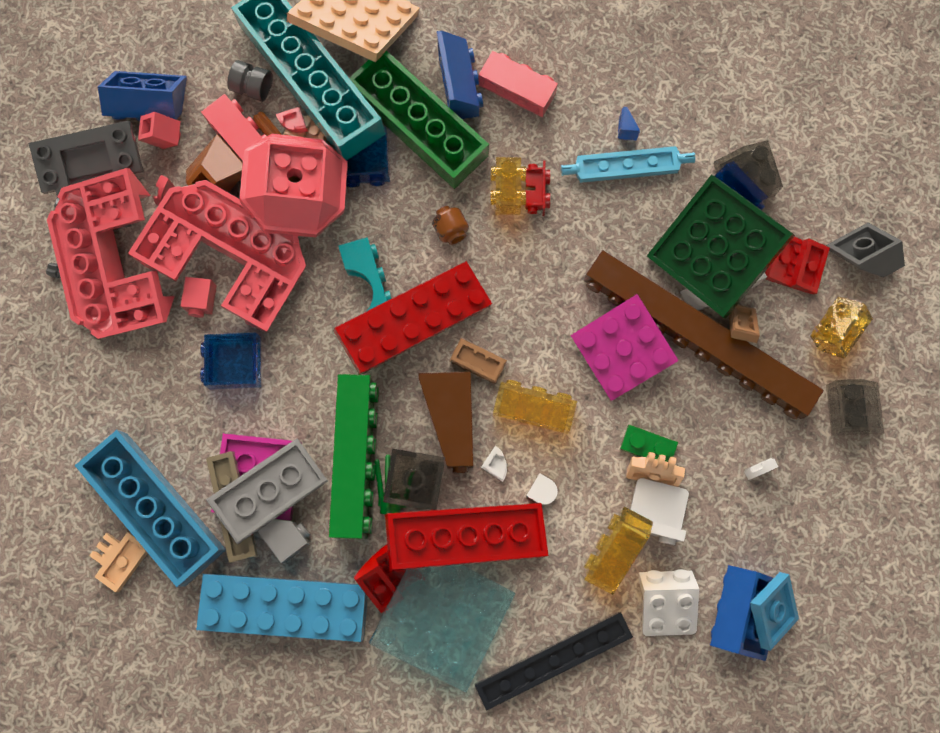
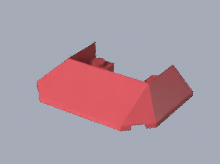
M130 168L121 169L61 188L57 196L60 200L55 210L50 211L47 218L70 318L76 324L83 325L91 331L90 334L97 339L167 322L174 296H163L157 271H150L128 278L124 277L113 229L145 220L140 199L151 196Z
M207 180L195 182L196 184L185 187L169 188L128 254L150 270L157 271L176 282L200 242L207 244L245 266L221 304V307L245 320L247 325L267 332L306 268L298 236L264 233L240 203V199Z

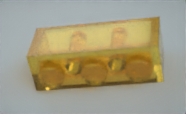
M514 380L500 383L493 410L494 416L565 434L570 432L577 404L576 400H572L571 395L559 392L557 395L548 394L546 389L532 386L531 389L521 387L522 383Z
M625 506L619 515L614 513L607 526L610 529L608 534H601L595 546L598 549L596 554L590 553L584 564V568L587 569L584 580L614 595L649 539L653 521Z

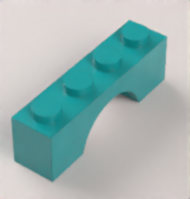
M368 237L339 245L338 247L348 276L364 279L373 289V299L366 311L392 299L390 291L384 292L382 283L386 282L383 268H377L375 259H379L376 245H370Z

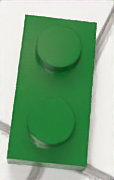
M629 424L619 450L646 458L648 453L651 452L655 453V459H658L659 455H665V461L668 462L670 457H674L678 442Z

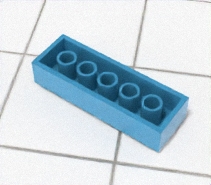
M115 430L75 465L176 587L187 586L226 551L221 542L127 433Z
M203 574L196 630L362 642L365 636L368 596L358 584Z

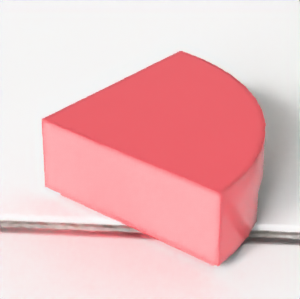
M300 107L276 114L278 121L286 130L294 133L308 132Z
M163 175L159 177L156 183V187L159 190L157 196H154L155 204L159 205L169 188L175 187Z

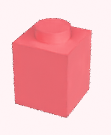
M157 112L143 115L140 117L138 140L161 149L177 146L181 136V121Z
M185 277L181 307L192 317L203 318L204 314L212 315L217 285L211 279Z

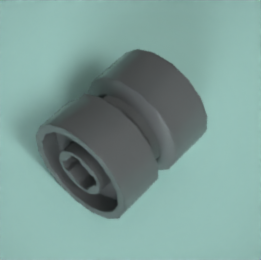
M236 60L229 71L227 86L229 91L241 95L247 93L249 98L263 102L266 100L272 87L273 74L269 70L260 67L253 68L249 63Z

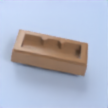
M737 305L729 314L731 338L757 343L760 333L756 309Z
M461 338L449 362L496 384L507 360Z

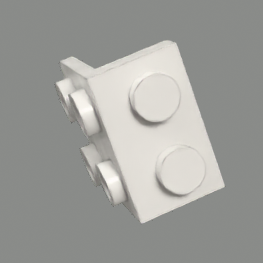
M645 478L638 479L626 529L633 530V535L649 539V535L660 537L659 542L675 546L676 542H684L686 531L681 530L689 496L688 491Z
M683 569L662 572L657 570L639 572V584L643 594V634L645 636L695 634L697 631L699 587L693 572Z

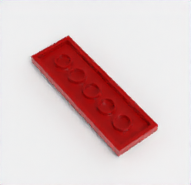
M465 261L335 327L333 331L358 374L362 375L485 310L492 305V302L468 262Z
M542 503L387 513L385 515L390 571L549 556Z

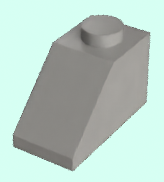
M274 519L258 530V533L281 563L288 562L311 544L308 539L310 533L302 523L297 525L293 521Z

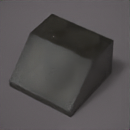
M768 140L743 146L713 162L718 179L749 202L775 197L783 187Z
M865 379L835 380L826 385L831 436L884 434L878 382Z
M392 448L383 502L437 510L445 457Z

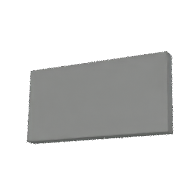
M297 438L207 498L206 501L238 545L323 486L328 480Z

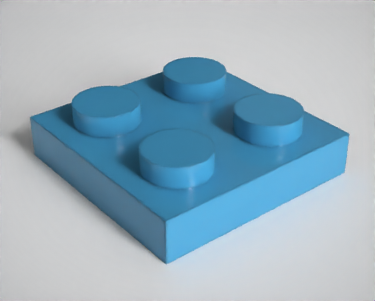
M779 572L750 602L760 646L771 651L799 620L790 575Z

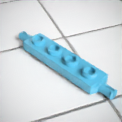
M676 146L577 156L575 164L561 165V175L576 174L579 182L583 183L678 173L681 164L695 163L696 158L694 152L680 154Z

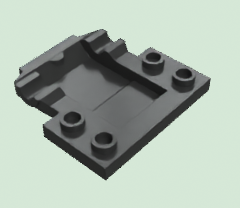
M130 121L28 143L40 190L43 194L56 192L58 196L63 187L125 168H130L134 174L144 172ZM57 197V200H56V202H55V204H54V208H56V206H57V204H58V202H59V200H60L58 197ZM130 224V225H126V226H123V227H119V228L113 229V231H114V230H118V229H123V228L131 227L132 225Z

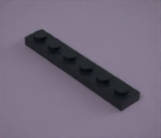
M617 612L474 685L487 711L633 638L622 613Z

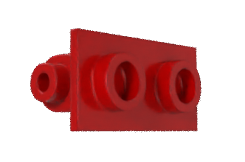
M543 161V167H538L537 164H529L525 170L526 188H535V190H526L525 209H527L528 214H537V211H542V216H545V208H550V193H545V185H550V170H545L546 161Z

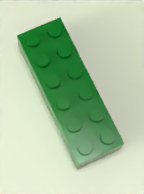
M387 50L376 62L368 60L349 77L380 116L382 123L453 189L458 187L489 156V143Z
M338 374L329 538L367 539L368 534L373 532V518L369 517V507L374 506V491L370 489V481H375L376 467L371 462V456L376 454L377 439H374L372 435L373 428L378 427V413L375 412L374 403L379 402V387H377V383H374L370 375Z

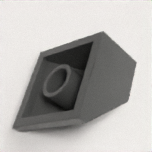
M869 222L826 245L830 248L829 251L858 269L883 278L905 266L903 242Z

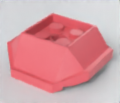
M270 134L244 149L240 203L264 233L316 238L344 213L348 161L323 139ZM295 176L301 181L293 183L288 178Z

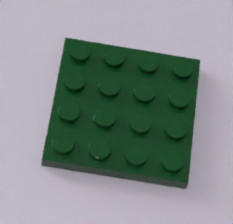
M711 174L647 254V257L726 319L795 235Z

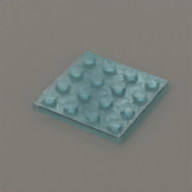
M463 565L406 569L369 643L466 693L516 593Z

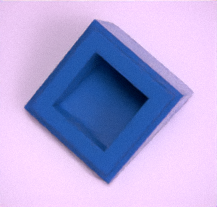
M623 106L619 116L618 138L637 140L640 129L628 107Z

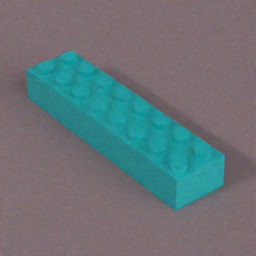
M242 0L232 6L231 9L241 29L336 152L345 160H348L385 135L380 116L313 33L287 22V13L293 8L287 0Z

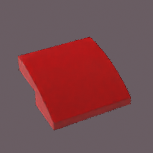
M794 236L765 271L767 276L765 280L805 293L817 294L830 248L810 238L801 240Z
M387 544L376 552L354 576L355 581L380 613L403 600L401 592L424 578L419 568L390 571Z

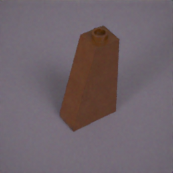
M471 372L418 373L420 385L447 469H453V473H468V468H473Z

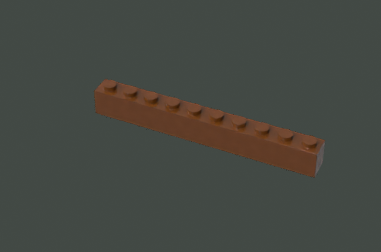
M604 250L601 251L585 275L583 281L587 283V288L595 293L602 292L608 296V301L615 306H619L638 294L663 335L666 333L672 337L673 343L684 349L688 347L694 351L695 357L705 363L710 361L716 365L719 373L727 377L732 375L739 380V385L744 389L757 391L761 394V399L770 405L777 404L784 409L783 413L792 419L808 417L824 391L749 342L731 338L730 330Z

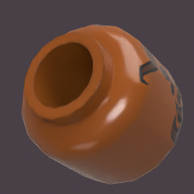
M444 206L436 211L437 215L434 217L432 225L443 243L454 245L466 238L469 225L459 208Z

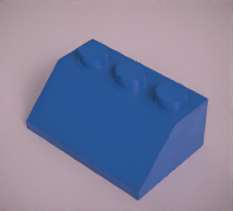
M442 30L437 31L438 56L448 107L461 119L479 117V108L483 107L481 92L477 93L476 85H479L477 70L472 71L471 63H475L473 48H468L465 38Z
M114 71L98 86L102 116H112L116 120L127 117L136 118L137 121H140L141 116L157 112L177 120L182 114L187 76Z
M728 565L727 572L723 578L724 586L721 599L717 604L718 612L715 625L711 630L712 639L710 646L766 661L768 650L760 646L750 602L767 586L773 577Z

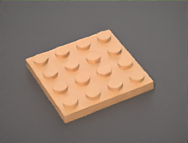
M301 0L287 13V22L376 62L417 18L420 8L412 5L407 0Z

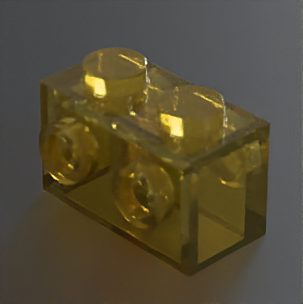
M496 157V166H491V181H495V190H491L490 205H495V215H520L521 205H526V190H521V182H526V166H521V157Z
M838 296L828 308L827 313L819 324L815 326L810 337L820 351L845 359L871 323L873 317L865 303Z

